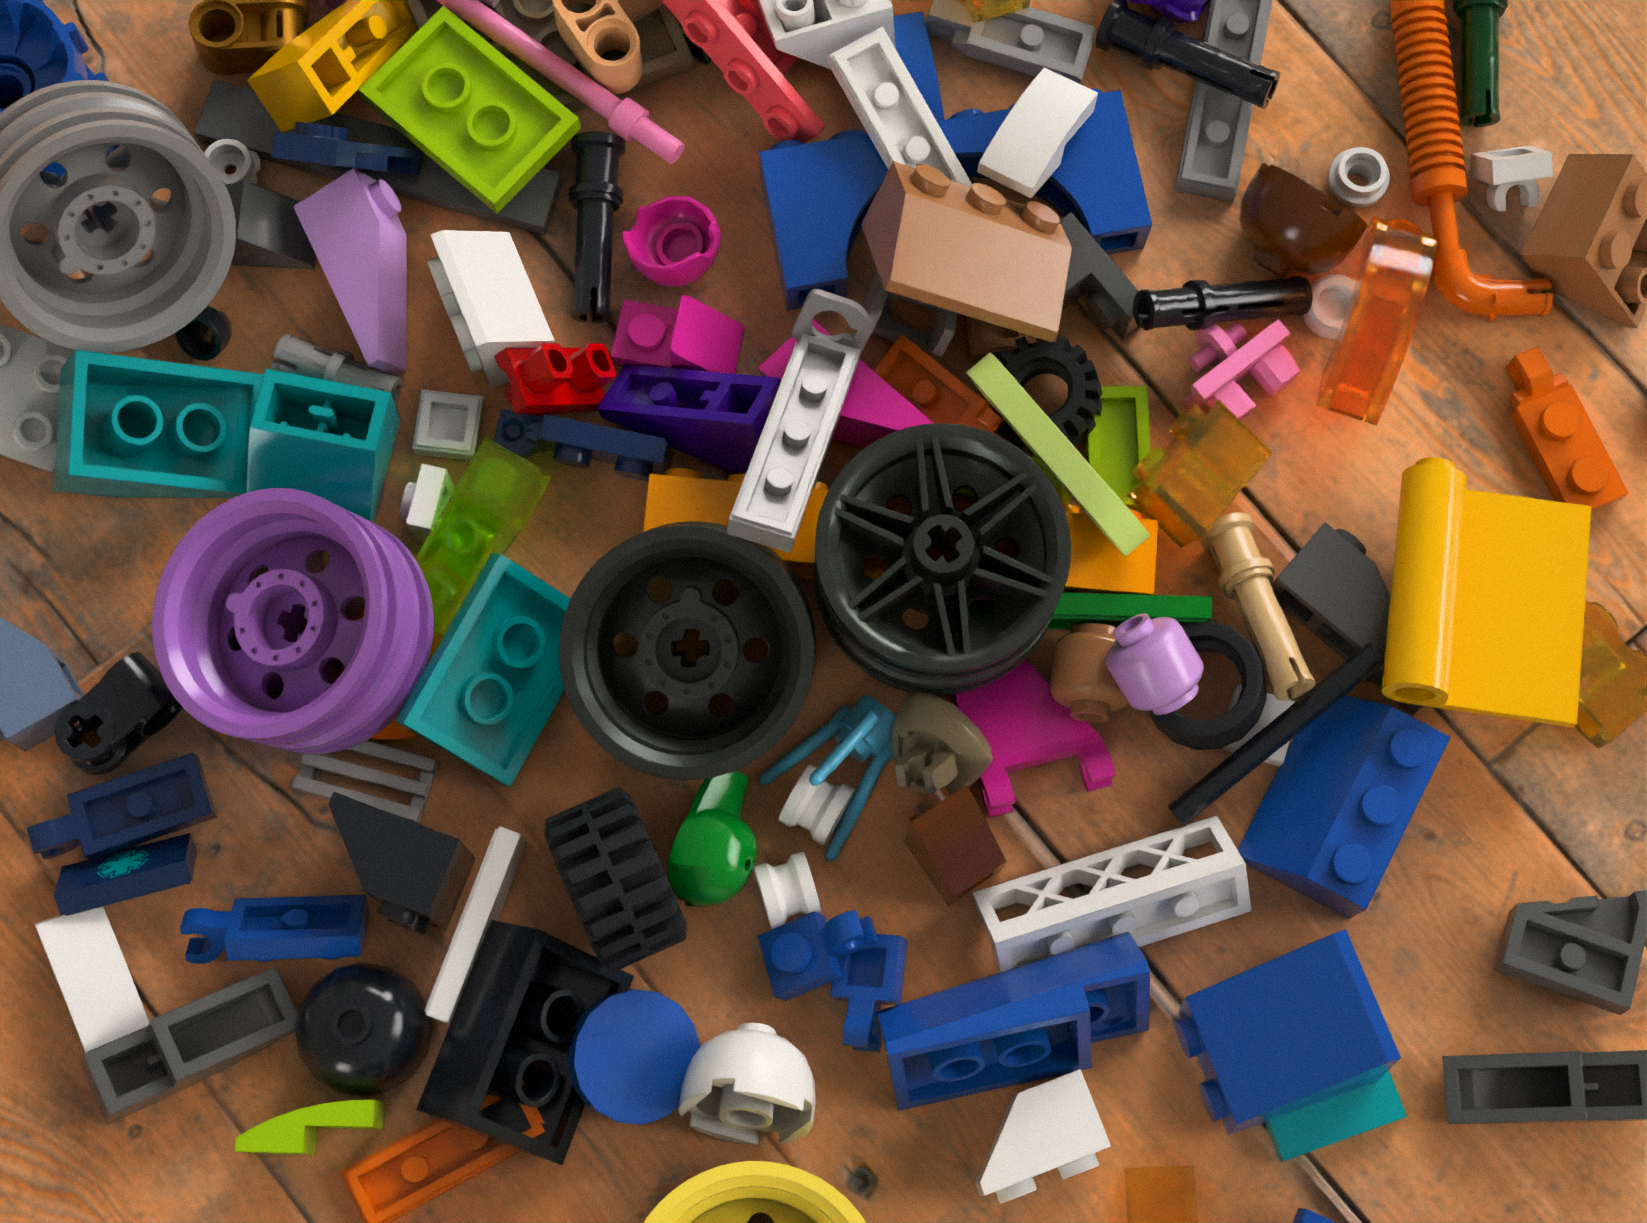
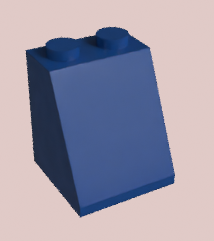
M1346 929L1185 997L1179 1009L1181 1018L1174 1021L1177 1037L1187 1058L1197 1056L1206 1081L1199 1084L1205 1108L1213 1122L1222 1119L1228 1135L1375 1083L1401 1059Z

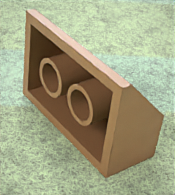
M893 161L861 223L884 290L1053 342L1059 330L1072 246L1060 223L1058 214L1039 202L1029 201L1024 205L1006 199L997 190L985 184L974 183L970 187L949 180L941 171L928 165L919 164L916 168Z

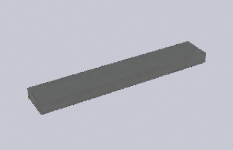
M213 80L194 131L198 142L211 145L221 139H234L244 144L248 150L256 152L260 159L334 179L352 169L351 167L272 158L274 132H282L254 90ZM335 112L329 117L311 122L312 124L347 128V141L421 150L394 127ZM295 128L283 133L294 134ZM423 151L421 153L419 175L355 168L377 181L380 179L384 180L397 196L542 235L546 234L563 183L561 172L542 168L496 214Z

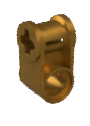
M204 0L196 5L191 12L188 26L200 59L208 70L219 75L255 73L277 51L304 32L303 23L309 18V5L305 0ZM218 33H233L225 41H210Z

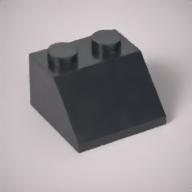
M333 792L328 805L364 892L380 903L377 913L388 918L387 921L421 935H425L428 925L446 931L476 858L460 839Z

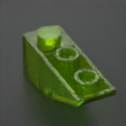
M487 437L482 441L415 558L423 571V576L430 589L434 613V630L445 636L491 554L505 555L522 531L553 477L540 467Z

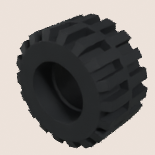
M617 787L545 819L544 835L590 944L599 962L613 973L686 940L687 923L641 817L629 794L620 787Z

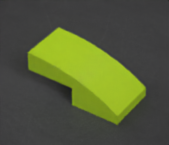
M347 1100L300 1108L276 1116L239 1135L235 1139L234 1152L316 1155L318 1128L384 1130L386 1102L378 1100Z

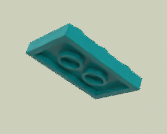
M492 553L395 722L500 785L511 787L565 690L559 665V641L563 618L571 598L504 555Z

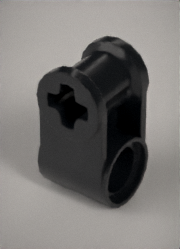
M131 653L114 664L98 684L72 707L64 711L56 724V743L61 751L70 757L73 764L83 772L93 775L106 774L116 769L150 736L165 728L179 714L183 707L172 695L161 672L142 653ZM79 721L80 723L75 727L74 723ZM91 730L102 739L93 748L82 740L85 734ZM109 752V756L105 758L104 755Z

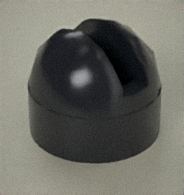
M207 306L194 320L177 331L175 335L179 346L186 354L194 359L207 361L215 358L226 348L232 336V329L225 313ZM209 328L212 331L211 342L204 339Z

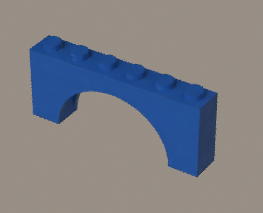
M1091 89L1098 92L1094 112L1066 143L1061 164L1035 195L1046 201L1063 218L1072 212L1107 255L1143 249L1152 227V221L1121 90L1102 93L1099 89ZM1015 104L1008 109L984 113L979 109L963 110L955 113L947 120L937 121L968 177L990 179L977 172L978 164L999 127ZM855 129L845 130L833 135L830 140L806 144L800 140H786L775 144L770 150L759 151L760 179L786 310L802 308L809 292L813 289H820L847 298V261L852 246L863 229L861 223L888 172L868 133Z

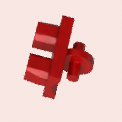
M543 343L537 348H505L494 356L498 367L506 373L510 380V384L505 389V397L511 402L515 414H530L544 417V414L550 415L551 413L596 412V408L604 397L602 386L616 377V371L608 349L603 343H588L582 348H562L559 343Z

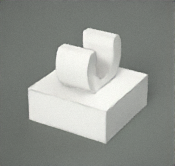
M1528 145L1471 154L1472 178L1489 183L1486 192L1487 203L1491 209L1499 212L1506 211V193L1514 185H1518L1520 188V202L1522 205L1527 207L1537 206L1540 199V190L1538 184L1533 179L1553 177L1552 152Z

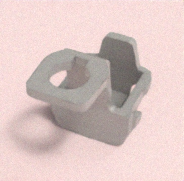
M877 271L866 292L862 306L851 299L820 289L811 290L793 324L792 337L797 340L799 333L802 332L853 347L862 352L872 333L895 342L903 334L923 351H931V354L942 357L955 333L957 313L885 291ZM895 298H901L936 311L934 324L929 334L895 321L888 307L890 302ZM822 311H834L843 315L848 322V326L855 329L853 335L846 332L833 336L825 335L816 330L812 319Z

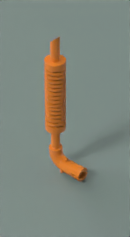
M1444 0L1390 1L1389 10L1392 34L1394 35L1393 43L1395 46L1396 67L1398 68V84L1401 91L1400 100L1402 101V117L1405 124V141L1408 146L1407 156L1409 157V174L1412 180V198L1415 204L1429 206L1435 253L1430 256L1429 260L1436 287L1450 304L1465 313L1479 315L1480 318L1487 317V322H1494L1497 319L1496 316L1546 317L1552 308L1553 293H1541V290L1552 288L1549 278L1491 279V274H1473L1470 270L1467 252L1460 249L1454 202L1467 196L1469 189L1467 174L1465 173L1466 166L1463 161V142L1460 138V119L1458 117V106L1456 105V88L1453 82L1454 73L1452 72L1453 64L1449 49V33L1446 27Z

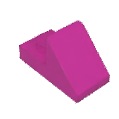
M681 295L678 309L623 299L610 357L613 365L622 367L624 364L736 374L745 326L686 295Z

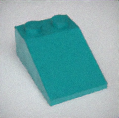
M75 350L60 370L54 491L115 498H234L245 494L249 427L264 374Z

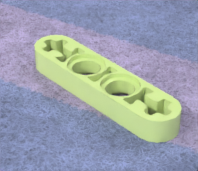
M991 352L966 372V375L986 400L1124 557L1128 556L1150 537L1148 531L1131 510Z

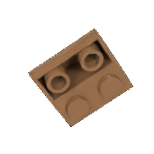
M1568 154L1521 256L1538 278H1549L1552 284V288L1549 291L1625 327L1631 328L1638 327L1647 308V173L1634 154Z

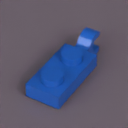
M367 896L239 898L234 900L232 911H213L207 908L189 909L185 911L180 926L181 934H200L206 938H190L185 954L186 961L196 964L209 963L217 959L223 950L226 951L227 961L255 960L268 962L276 959L322 958L333 960L341 957H361L369 918Z

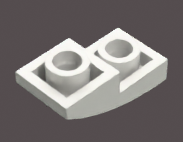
M1043 68L999 127L978 164L977 172L1032 198L1061 164L1066 143L1094 112L1098 92L1047 68Z
M103 906L68 916H61L59 914L35 924L85 1052L148 1026L149 1020Z

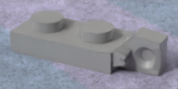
M933 0L926 19L929 35L951 43V49L964 53L965 56L1034 77L1043 68H1047L1079 84L1081 83L1097 31L1095 26L1010 0H965V3L955 0Z

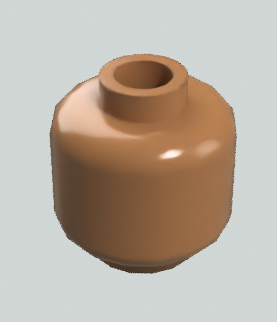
M1098 623L1077 624L1071 628L1070 634L1060 637L1056 641L1052 657L1050 695L1058 704L1071 708L1070 717L1075 720L1091 723L1105 722L1109 720V712L1123 709L1129 705L1105 663L1108 649L1116 641L1113 635L1116 629L1114 626Z

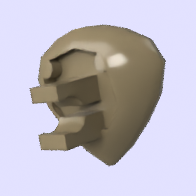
M919 691L905 697L900 705L890 733V748L895 762L897 785L903 788L910 786L925 797H928L942 787H946L952 795L965 785L967 787L971 786L984 774L993 761L991 747L981 730L957 706L934 694Z

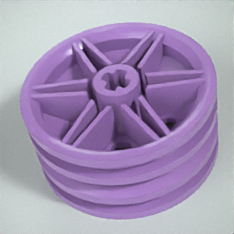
M288 488L261 489L236 496L208 512L195 523L176 546L165 566L156 591L152 618L153 645L156 660L167 687L178 703L202 724L223 734L294 753L326 754L351 748L368 740L390 724L401 712L429 661L434 635L433 603L425 575L410 550L388 530L309 492ZM322 552H328L330 556V560L326 568ZM267 567L269 569L268 572L255 578L258 571L262 568ZM364 612V617L356 620ZM234 633L236 634L237 641L242 648L238 651H236L233 647ZM339 659L344 665L345 670L342 672V674L340 669V663L334 662L333 660ZM284 686L280 697L273 699L272 696Z

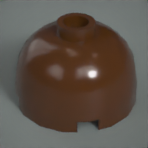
M1265 163L1260 165L1245 191L1240 206L1239 221L1243 235L1258 249L1252 260L1281 278H1285L1290 269L1306 275H1314L1327 272L1339 265L1355 248L1368 225L1346 206L1342 208L1340 213L1335 212L1336 206L1326 199L1328 194L1272 164L1270 167Z

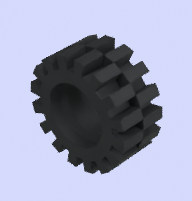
M1060 335L1057 336L1056 342L1036 338L1037 342L1028 344L1025 336L1015 340L1018 347L1017 350L1011 353L1005 347L998 354L1002 365L1022 387L1031 378L1039 374H1053L1065 381L1068 386L1066 402L1057 412L1047 416L1074 447L1082 443L1080 435L1084 431L1091 433L1096 426L1095 414L1101 416L1103 406L1100 395H1103L1101 384L1092 360H1088L1085 350L1078 344L1073 348L1070 345L1069 339ZM1004 420L998 427L1003 437L1007 436L1013 445L1022 449L1026 444Z

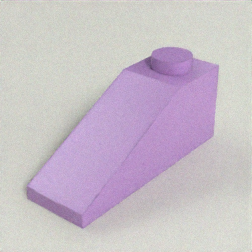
M352 168L293 206L368 366L398 376L407 370V234L397 216L402 207L398 197L387 182L382 179L377 181Z

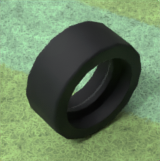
M1213 621L1184 623L1181 626L1196 652H1218L1224 654L1236 664L1242 680V690L1239 699L1228 713L1213 720L1195 721L1183 717L1176 710L1163 715H1155L1152 710H1149V713L1156 727L1174 743L1195 750L1221 749L1242 739L1259 721L1267 700L1263 665L1252 643L1233 627Z

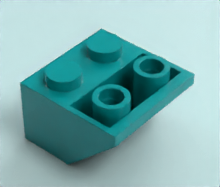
M265 369L249 427L246 493L269 488L301 490L322 497L374 523L401 421L391 392Z

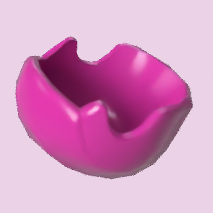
M666 196L648 206H640L637 209L634 224L630 231H623L622 241L631 262L638 272L657 285L681 287L696 282L713 265L720 247L721 231L711 210L692 197Z

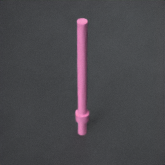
M436 0L608 120V128L627 142L637 140L670 164L675 163L681 156L685 144L651 121L648 110L629 97L623 100L619 99L480 1Z

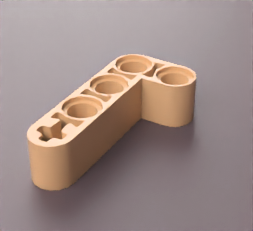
M552 0L559 34L589 78L612 94L624 93L638 84L642 76V57L639 35L633 23L665 5L661 0ZM579 3H587L594 6L584 13L569 11L572 6ZM610 50H620L627 53L623 58L616 61H608L601 58L605 52Z

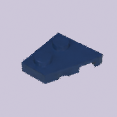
M295 122L294 134L274 132L272 158L412 175L420 174L421 150L347 141V128Z

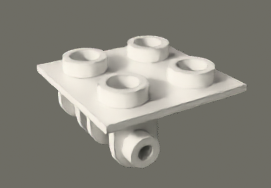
M1 323L0 455L52 473L56 457L60 370L74 350Z

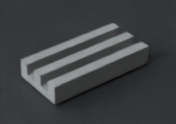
M367 740L341 751L419 771L421 773L418 781L323 756L322 754L302 755L300 761L302 768L299 776H295L292 786L296 791L330 800L333 792L418 824L421 822L439 764L436 759ZM317 769L408 793L413 795L411 805L408 806L314 780Z

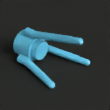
M866 694L862 695L852 708L843 705L828 723L785 754L759 776V782L762 785L770 784L834 735H836L834 739L838 745L810 775L809 782L811 785L818 786L848 755L861 763H864L869 756L872 758L826 850L825 856L829 861L837 859L884 766L893 757L890 748V733L896 716L878 700Z

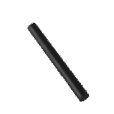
M1367 643L1313 687L1312 690L1303 695L1169 804L1168 808L1185 826L1384 664V657L1372 643Z

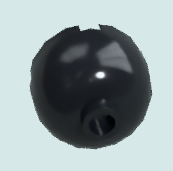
M360 962L336 968L312 985L299 1006L295 1025L299 1055L313 1077L335 1092L370 1097L390 1091L398 1084H403L414 1076L428 1054L432 1023L431 1018L424 1011L426 1002L411 980L388 966Z

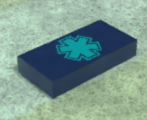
M187 833L108 854L93 860H85L62 866L54 892V898L61 916H68L189 884L193 878L197 856L191 834Z

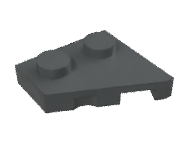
M1647 890L1635 891L1626 897L1598 899L1597 895L1571 898L1566 903L1557 904L1551 903L1548 900L1518 903L1509 911L1495 970L1622 1015L1631 1008L1646 941Z

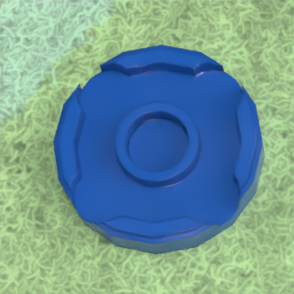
M625 989L601 997L582 1013L574 1028L577 1030L573 1036L572 1046H569L567 1065L575 1091L590 1110L614 1122L644 1125L668 1117L679 1107L681 1088L686 1070L693 1056L700 1048V1043L694 1023L678 1003L659 992Z

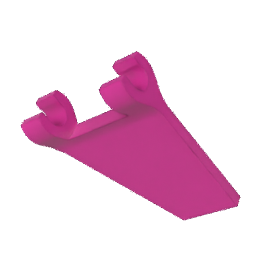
M1026 659L1013 671L987 686L953 695L956 706L981 730L991 747L993 761L978 779L988 818L1014 812L1012 804L1016 803L1007 773L1077 755L1081 776L1087 792L1112 786L1111 778L1115 777L1116 773L1111 756L1101 735L1087 722L1078 721L1070 717L1071 708L1064 707L1053 699L1050 695V684Z

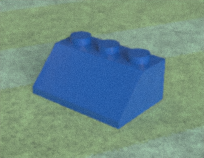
M1345 695L1293 737L1287 749L1284 763L1278 767L1237 848L1246 865L1348 919L1365 911L1450 740V736L1392 706Z

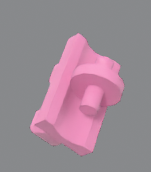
M1278 319L1237 350L1235 345L1247 337V332L1238 322H1235L1225 331L1214 323L1205 330H1196L1195 337L1200 350L1190 356L1188 362L1198 373L1210 364H1213L1215 368L1192 384V394L1183 400L1182 405L1193 417L1204 410L1226 432L1231 430L1256 407L1254 402L1238 385L1241 380L1251 374L1266 393L1272 397L1292 383L1300 373V369L1291 354L1283 346L1290 332Z

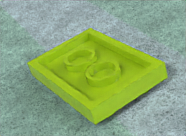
M444 5L358 89L362 100L496 214L581 129L579 118Z

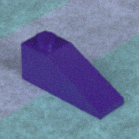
M624 364L596 409L601 418L637 433L665 438L669 447L723 470L747 473L781 380L777 377Z

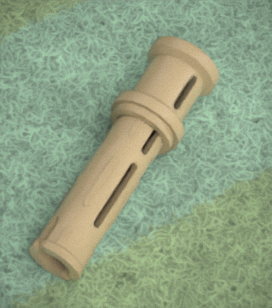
M1239 512L1221 516L1211 521L1200 531L1198 540L1205 551L1211 552L1221 574L1217 583L1220 591L1229 599L1235 600L1270 679L1276 699L1287 701L1289 698L1288 688L1292 699L1298 698L1312 690L1316 682L1309 672L1271 586L1274 581V567L1268 558H1263L1252 536L1255 525L1249 514Z

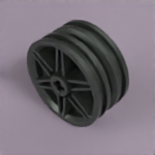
M948 423L923 424L890 433L865 447L848 462L832 483L822 504L816 527L814 562L815 593L822 619L838 647L855 665L876 680L906 692L916 693L924 691L939 696L969 692L987 686L1013 671L1030 655L1043 637L1063 594L1071 562V537L1067 515L1056 489L1044 471L1021 449L995 434L975 427ZM962 488L970 489L976 495L977 503L963 512L957 511L953 507L951 500L953 494ZM894 497L905 498L912 507L911 515L908 516L887 509L888 502ZM1011 540L1018 547V555L1015 559H1012L993 550V546L998 541ZM936 542L940 549L947 544L951 545L954 548L952 561L947 563L943 555L937 561L932 560L929 557L931 544ZM868 557H879L886 563L887 570L877 579L868 577L862 569V563ZM980 599L987 600L994 608L993 616L984 621L973 619L968 611V607L972 602ZM912 608L919 613L926 614L928 616L927 625L921 629L908 627L903 621L905 611Z
M701 521L670 523L649 529L622 542L601 557L586 573L573 593L563 618L559 641V665L563 686L575 715L593 740L606 752L624 764L650 775L667 779L700 780L721 776L747 766L774 747L787 733L800 713L809 692L815 661L816 633L809 601L800 582L784 560L771 548L726 534L727 526ZM655 577H664L672 585V595L665 602H656L648 594V584ZM722 579L733 581L738 588L737 599L729 605L718 603L713 596L714 585ZM690 628L699 630V640H708L710 649L703 650L698 656L697 661L694 662L686 660V650L677 651L675 641L682 640ZM624 632L633 635L638 645L636 653L626 658L618 655L613 645L614 638L619 633ZM756 637L762 638L769 645L768 656L763 661L757 663L749 661L743 651L745 643L751 638ZM660 691L666 695L669 706L664 713L653 714L646 709L644 698L648 692ZM725 693L733 699L734 710L731 714L725 717H718L710 711L709 700L715 694Z

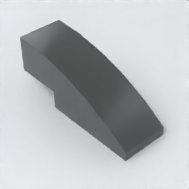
M275 966L149 1020L148 1026L83 1053L81 1066L108 1125L193 1086L295 1033L298 1014Z
M1647 1050L1442 1056L1448 1124L1647 1120Z

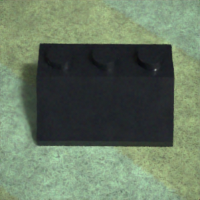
M491 920L416 1110L501 1144H506L520 1151L563 1165L585 1107L584 1101L573 1087L567 1065L569 1046H572L573 1036L577 1030L574 1028L582 1013L601 997L629 989L634 976L621 969L612 973L599 962L598 958L539 929ZM490 1094L502 1098L480 1110L486 1095ZM520 1104L537 1107L544 1123H541L545 1130L543 1134L535 1138L522 1134L530 1129L531 1126Z

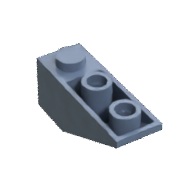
M0 617V741L6 739L22 750L28 751L54 736L58 719L64 711L72 707L85 694L63 657L46 644Z

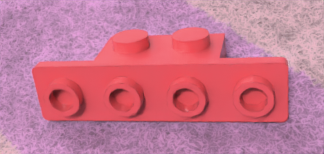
M661 0L682 24L686 36L695 45L701 47L723 72L727 84L734 91L741 94L763 119L765 128L773 137L780 141L800 140L805 143L816 138L825 129L824 123L783 76L799 57L776 49L757 0Z

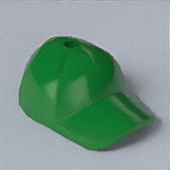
M733 771L721 776L704 779L691 809L674 839L667 862V879L673 893L678 899L684 901L686 906L709 907L729 901L743 889L753 871L757 859V844L752 829L740 819L749 784L747 776L741 772Z

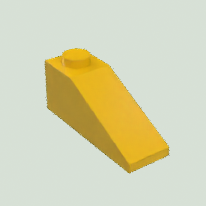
M347 0L282 47L247 81L280 131L283 133L294 129L295 122L311 123L333 115L418 30L407 0Z

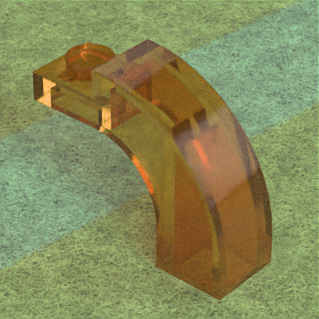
M1372 216L1364 236L1360 267L1353 294L1338 337L1322 373L1317 407L1377 426L1413 335L1435 258L1437 241L1432 240L1431 234L1422 232L1415 224L1403 219L1393 218L1387 221Z

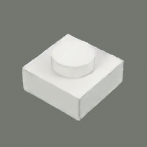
M421 464L417 483L409 481L405 487L400 514L401 518L407 519L406 525L415 541L440 545L455 489L451 477L445 468Z

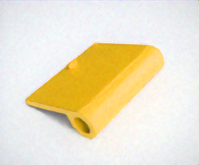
M1437 457L1418 460L1416 465L1406 468L1402 472L1382 694L1389 699L1406 704L1574 728L1577 725L1592 506L1466 489L1467 476L1462 471L1456 469L1453 462Z

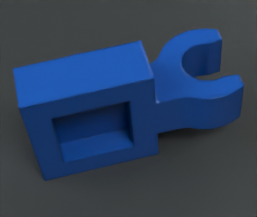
M855 910L839 914L828 922L824 915L812 912L758 935L774 997L784 1001L842 978L843 975L838 958L866 949L878 942L871 917L867 916L859 919L858 913Z
M876 934L878 942L873 946L838 958L843 977L831 982L830 997L837 1001L848 1002L843 1029V1045L853 1046L852 1049L854 1051L880 1053L882 1033L877 1011L881 1010V1004L895 1006L901 1004L908 940L900 935Z

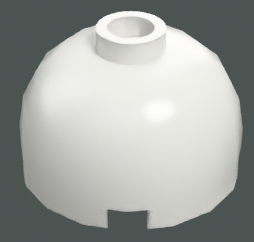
M744 1023L739 1025L737 1030L726 1031L701 1045L687 1067L682 1083L678 1111L681 1116L689 1111L691 1113L689 1126L698 1132L720 1140L758 1145L759 1136L756 1131L769 1133L780 1131L779 1144L789 1143L807 1136L813 1127L816 1103L815 1081L805 1055L792 1043L776 1035V1031L768 1025Z

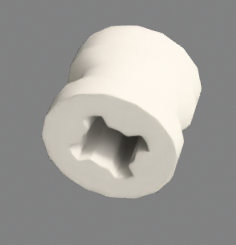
M809 765L788 797L778 821L788 827L799 825L810 831L812 840L824 847L844 815L855 793V789L844 783L835 786L826 780H823L818 786L811 785L809 777L817 768Z
M803 851L790 855L786 863L773 867L766 862L754 866L756 881L771 929L784 925L788 917L800 913L803 915L812 912L822 914L813 877Z

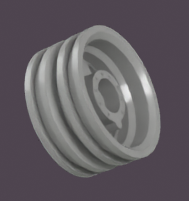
M77 80L41 88L17 100L0 113V299L23 326L41 338L65 348L97 353L123 352L142 348L171 336L194 320L209 305L222 286L233 259L236 243L235 212L224 181L186 127L172 111L150 95L123 84L100 80ZM120 145L117 149H115L111 154H109L106 157L108 150L112 146ZM56 162L62 165L65 173L58 178L56 173L42 170L50 163ZM167 188L170 190L168 202L151 196L158 189ZM29 223H34L26 231V233L23 236H21L22 228ZM151 248L152 252L149 258L144 262L139 263ZM78 269L90 273L83 279H71L67 276L68 274L75 273Z

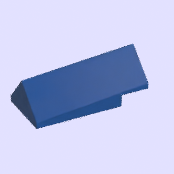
M1126 932L877 1011L898 1111L1063 1075L1079 1069L1092 1068L1091 1043L1148 1031L1150 969L1145 956L1131 934Z

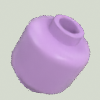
M1143 613L1129 618L1115 629L1113 635L1116 641L1108 649L1105 663L1132 708L1142 711L1152 710L1155 715H1163L1181 708L1195 697L1199 690L1197 682L1201 679L1204 665L1176 619L1170 617L1150 619L1148 614Z

